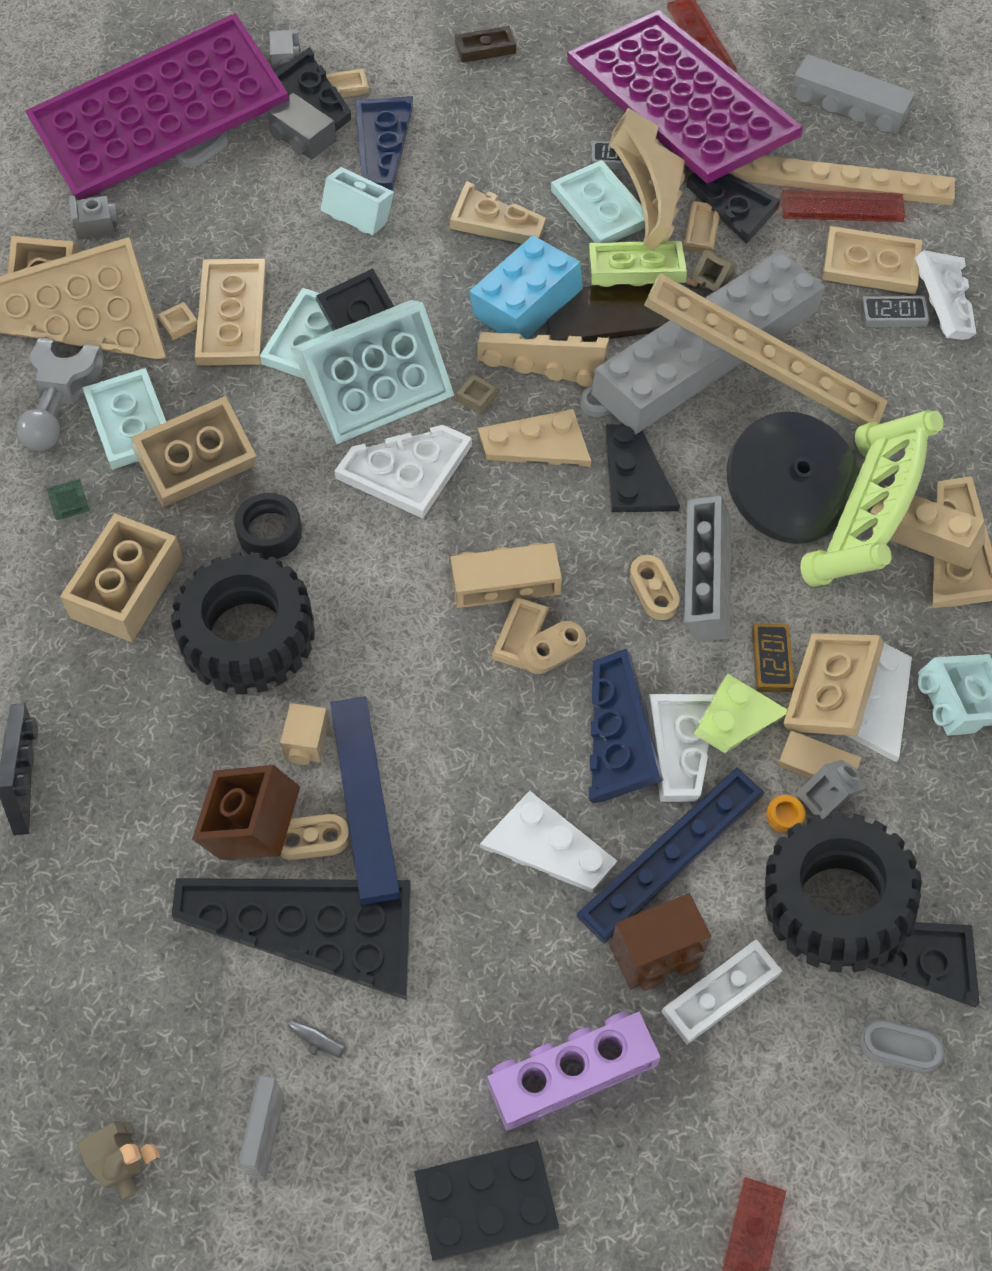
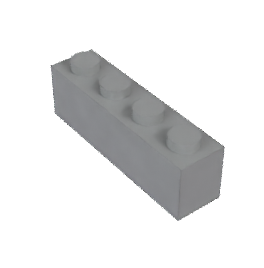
M807 54L794 75L790 96L797 98L801 102H809L820 106L828 112L845 115L856 122H864L875 126L881 131L898 134L910 113L916 92Z
M722 495L687 500L684 623L695 641L730 639L731 515Z

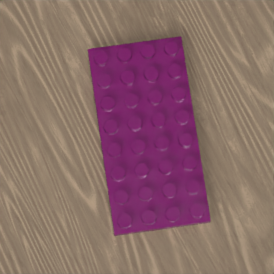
M659 10L567 52V62L624 112L629 108L658 125L656 139L669 151L681 157L685 161V165L707 184L802 135V125Z
M234 13L27 109L25 112L72 195L75 196L76 200H81L266 113L272 107L289 101V95L237 14Z

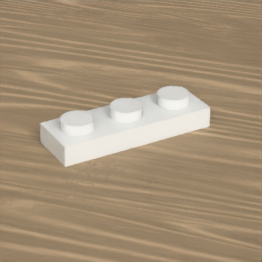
M756 939L662 1009V1014L685 1044L688 1045L780 976L782 970Z

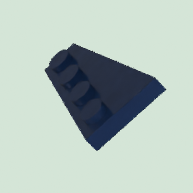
M413 96L355 100L361 177L393 191L413 109Z
M627 649L594 660L592 678L594 721H591L593 755H590L592 787H589V800L592 803H598L664 781L631 654Z

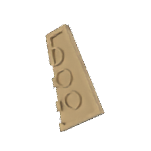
M481 332L477 342L478 361H482L490 367L501 365L514 368L522 374L533 372L546 375L551 380L565 379L577 382L583 387H591L593 385L595 368L607 361L609 338L598 337L596 342H583L582 337L569 336L567 341L551 340L550 335H537L533 339H524L521 334Z
M972 476L937 482L936 503L984 519ZM986 525L985 543L969 570L934 557L932 608L954 607L992 601V546Z

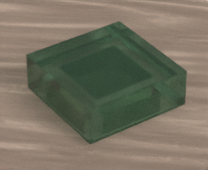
M80 479L47 488L56 521L90 511Z

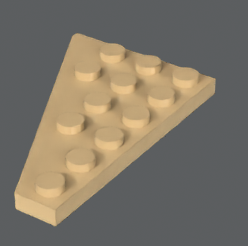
M130 237L0 276V333L36 340L40 337L54 339V343L83 347L85 344L100 345L103 351L156 360L168 359L133 240Z

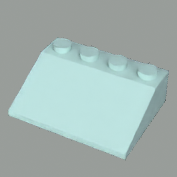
M407 301L292 347L303 377L336 444L345 442L454 396L423 302Z

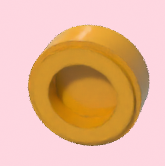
M790 795L775 797L770 802L766 811L769 825L777 832L788 834V829L796 823L803 825L806 817L803 804L797 798Z

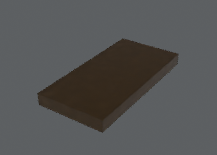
M648 283L643 286L615 284L610 287L600 285L583 287L577 295L547 319L546 325L551 340L567 341L569 336L582 337L583 342L597 341L598 337L613 339L649 334L670 320L644 306L654 283Z

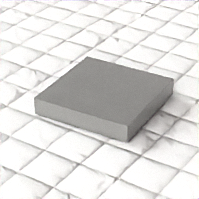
M260 1075L257 1079L238 1161L251 1179L266 1181L284 1101V1094L276 1078Z

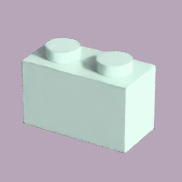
M340 167L326 177L320 210L331 215L335 220L344 221L356 227L363 233L374 235L388 221L394 192Z

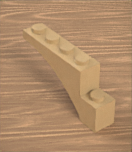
M628 108L612 132L609 147L613 148L618 154L634 182L645 218L644 246L655 251L662 241L666 243L674 231L675 226L672 225V221L677 215L678 208L676 204L682 194L679 188L685 178L683 173L685 161L658 144L659 140L656 139L658 125Z

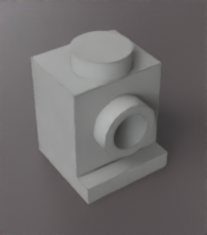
M298 29L269 31L272 69L276 72L301 53Z
M107 195L76 200L75 196L69 197L71 218L78 239L115 233L113 222L119 221L115 203H109Z

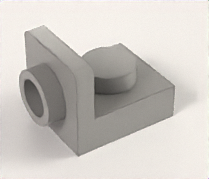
M843 760L825 764L796 794L814 816L820 815L821 819L829 818L830 812H836L852 796L861 794L866 789V786L861 782L860 775L853 766L845 763Z

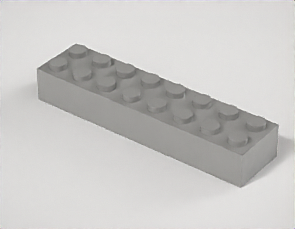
M779 250L707 296L706 299L779 339L818 311L826 286ZM670 320L596 367L591 395L625 426L631 427L636 435L744 361Z

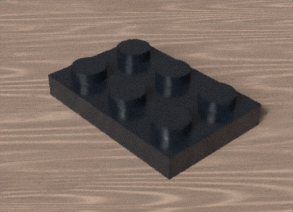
M373 268L316 295L315 299L333 331L394 307Z
M538 1141L414 1171L433 1262L559 1230Z

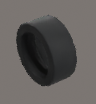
M261 493L252 496L240 505L235 514L234 526L241 548L249 555L252 552L263 554L265 560H268L269 557L278 559L292 552L302 538L300 514L296 505L286 496L277 493ZM266 513L283 515L289 522L287 530L280 536L272 539H259L251 536L248 531L251 521Z

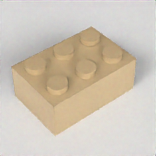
M226 396L131 437L132 449L162 508L254 467L257 457Z
M114 513L60 596L69 617L133 642L184 559L177 537Z

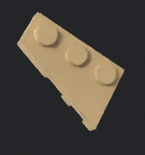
M574 409L478 428V436L486 460L523 463L537 461L548 462V464L554 465L568 463L591 467V458Z

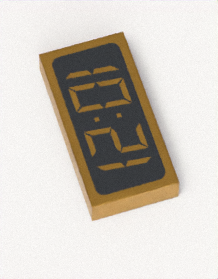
M753 623L752 638L756 691L793 692L794 677L789 624Z

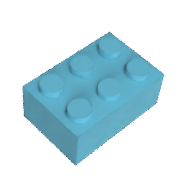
M532 235L469 291L474 316L498 333L521 334L524 339L530 338L547 322V319L583 289L580 261Z

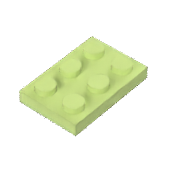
M662 241L655 251L644 246V242L589 243L591 285L610 287L615 284L643 286L648 283H654L660 274L677 283H686L687 269L682 241H667L666 243Z

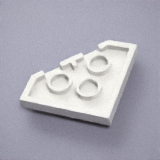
M440 425L430 428L428 433L415 436L407 433L384 439L385 443L369 447H366L365 444L352 446L335 469V479L420 518H424L471 448L472 437L447 426Z

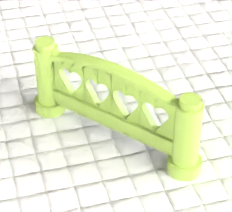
M926 410L882 424L871 422L857 428L855 443L859 452L866 457L865 462L861 467L827 552L823 550L809 552L801 560V574L808 585L812 587L826 585L834 578L882 569L890 563L891 551L887 543L904 518L918 488L925 465L928 437L937 434L943 428V418L938 411ZM908 445L905 449V456L897 462L888 460L889 457ZM899 470L894 476L895 481L887 488L878 486V483ZM888 496L884 501V508L881 512L875 515L867 512L869 508ZM877 523L873 528L874 533L869 540L862 542L856 539L859 534Z

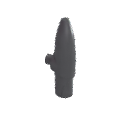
M295 1021L288 1023V1027L298 1037L311 1045L309 1049L311 1054L316 1055L319 1049L337 1058L343 1055L346 1045L334 1040L330 1035L305 1023Z

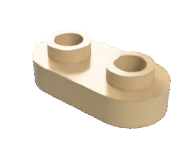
M652 555L637 557L631 564L629 577L645 612L656 620L672 618L678 611L680 596L664 563ZM649 573L653 578L644 579L641 574ZM663 601L667 606L659 607L655 602Z
M562 621L532 636L520 649L519 657L523 667L531 673L543 674L563 664L583 650L586 645L585 632L575 622ZM565 633L571 635L574 641H569ZM536 648L544 650L546 656L539 655Z
M335 814L293 818L290 821L280 857L286 860H300L337 855L344 851L349 844L350 832L348 824L342 817ZM329 832H335L338 835L337 839L333 842L325 841L324 836ZM290 837L300 839L299 843L294 847L286 845V841Z

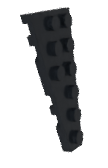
M176 878L171 915L174 921L407 1000L410 880H397L400 893L399 899L361 905L357 880Z

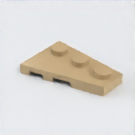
M468 181L465 182L450 218V229L520 244H523L532 235L541 239L546 225L545 217L517 204L507 205L499 201L498 195L490 191L486 194L475 190V184Z

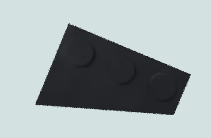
M310 47L275 72L288 95L296 94L333 119L335 132L351 120V110L336 87L332 86L327 79L326 71L322 65H318Z
M694 172L691 173L687 180V187L703 203H708L712 207L711 210L713 212L716 211L720 219L746 244L779 208L780 199L730 173L708 184Z
M606 424L611 512L679 511L680 504L643 431L635 435L633 429L624 424Z
M26 703L10 704L0 761V800L14 836L29 834L31 772L34 764L32 744L33 740H36L38 737V725L35 717L30 718Z
M915 922L911 937L906 938L904 947L897 954L889 952L888 961L879 966H874L872 961L867 963V968L976 1008L980 1004L972 925Z

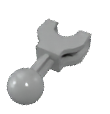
M43 337L37 339L29 358L35 370V382L41 399L36 409L26 411L18 419L16 434L23 446L32 451L40 452L52 448L57 443L60 437V424L55 416L60 404L73 405L77 396L84 392L82 387L99 382L105 364L103 349L100 345L85 344L77 355L70 358H60L54 345V339Z

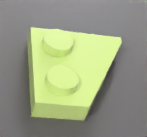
M727 673L693 734L726 753L738 746L743 740L752 738L765 727L780 721L786 715L787 709Z

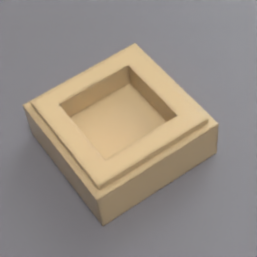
M185 302L156 315L158 322L172 341L197 329L198 320Z

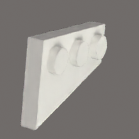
M923 250L915 257V260L919 267V275L925 282L929 292L930 303L935 308L940 320L942 332L946 335V338L970 339L976 334L972 304L965 298V291L969 289L968 279L962 278L961 272L966 266L965 258Z
M884 643L858 736L848 737L897 763L900 756L912 657Z
M649 694L646 700L649 726L664 781L658 782L660 802H696L701 796L709 743L693 733L714 694Z
M531 791L515 805L480 843L481 849L491 853L495 852L521 865L533 867L548 873L549 876L592 893L617 865L616 859Z

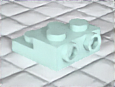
M990 654L934 657L918 672L919 689L921 692L928 694L934 706L933 719L936 724L943 726L947 736L973 734L983 726H992V658Z

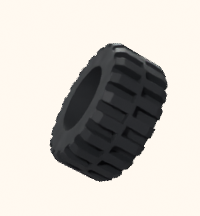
M241 552L231 553L230 558L222 560L220 556L210 560L211 565L206 568L201 565L193 572L194 578L192 580L187 578L180 586L182 595L177 594L172 605L174 612L171 615L177 644L191 673L196 672L198 680L205 685H209L213 681L215 690L226 693L229 687H234L236 694H247V688L256 687L258 693L267 691L268 683L275 681L279 686L287 681L286 672L289 670L296 674L302 667L301 657L308 658L312 650L311 641L315 637L310 598L308 597L305 584L302 580L298 579L297 573L290 566L283 568L282 561L274 557H269L268 560H265L263 554L250 552V556H242ZM259 604L270 608L277 614L274 622L265 632L249 640L229 641L211 632L217 619L224 612L238 605Z
M830 812L829 818L821 819L820 815L807 818V825L805 826L796 823L788 829L787 838L780 837L774 845V852L769 856L766 865L765 910L768 921L773 923V932L778 940L784 941L787 939V950L795 957L803 953L807 956V964L816 968L819 967L820 963L830 965L831 972L842 973V966H852L853 972L866 971L867 963L871 961L874 966H879L888 961L889 952L897 954L904 947L906 938L911 937L915 927L921 899L922 880L920 871L916 869L917 860L913 852L908 849L903 851L905 841L897 833L887 834L886 825L877 820L873 824L865 822V816L853 813V818L842 817V812ZM836 868L847 869L867 878L877 889L880 900L875 906L863 913L849 916L835 915L817 907L807 897L803 886L812 876L821 871Z

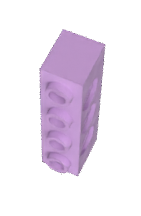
M626 1011L617 1013L605 1020L606 1026L592 1032L589 1027L580 1029L567 1037L568 1042L553 1047L552 1043H548L531 1051V1058L517 1064L514 1059H511L492 1068L493 1074L487 1076V1085L506 1132L657 1067L661 1057L640 1012L629 1016ZM602 1044H613L618 1048L620 1056L614 1060H607L600 1055L598 1048ZM573 1059L581 1064L583 1072L577 1076H568L561 1070L560 1065L565 1060ZM535 1075L544 1081L545 1088L538 1093H531L523 1087L522 1081L528 1076Z

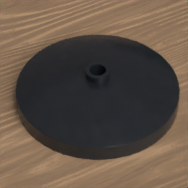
M798 412L772 413L750 424L732 446L726 469L727 483L732 500L749 524L772 539L793 544L817 541L835 532L859 475V468L854 454L839 433L825 422Z

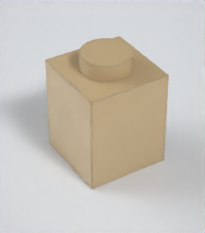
M294 703L289 704L280 745L283 756L288 758L290 762L298 765H308L310 761H321L329 727L326 708Z

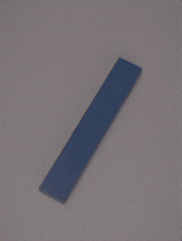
M364 696L331 701V713L361 905L399 899L400 893L367 698Z
M736 767L577 913L576 917L605 944L613 936L617 922L636 915L762 798L765 792Z

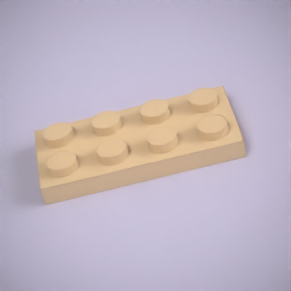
M265 259L203 260L194 357L197 366L261 365L260 354L262 353L267 273Z

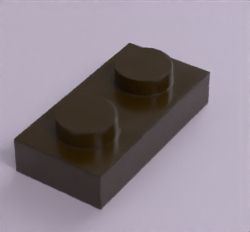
M510 26L455 35V45L462 63L516 54V42Z

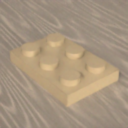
M830 226L822 280L915 295L919 281V267L915 257L921 253L922 240Z
M811 634L783 722L787 731L858 736L884 647V642L880 635Z

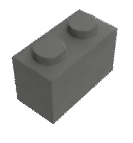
M294 93L289 95V101L278 104L267 111L270 124L269 130L276 140L287 142L298 155L304 154L312 160L336 142L334 120Z

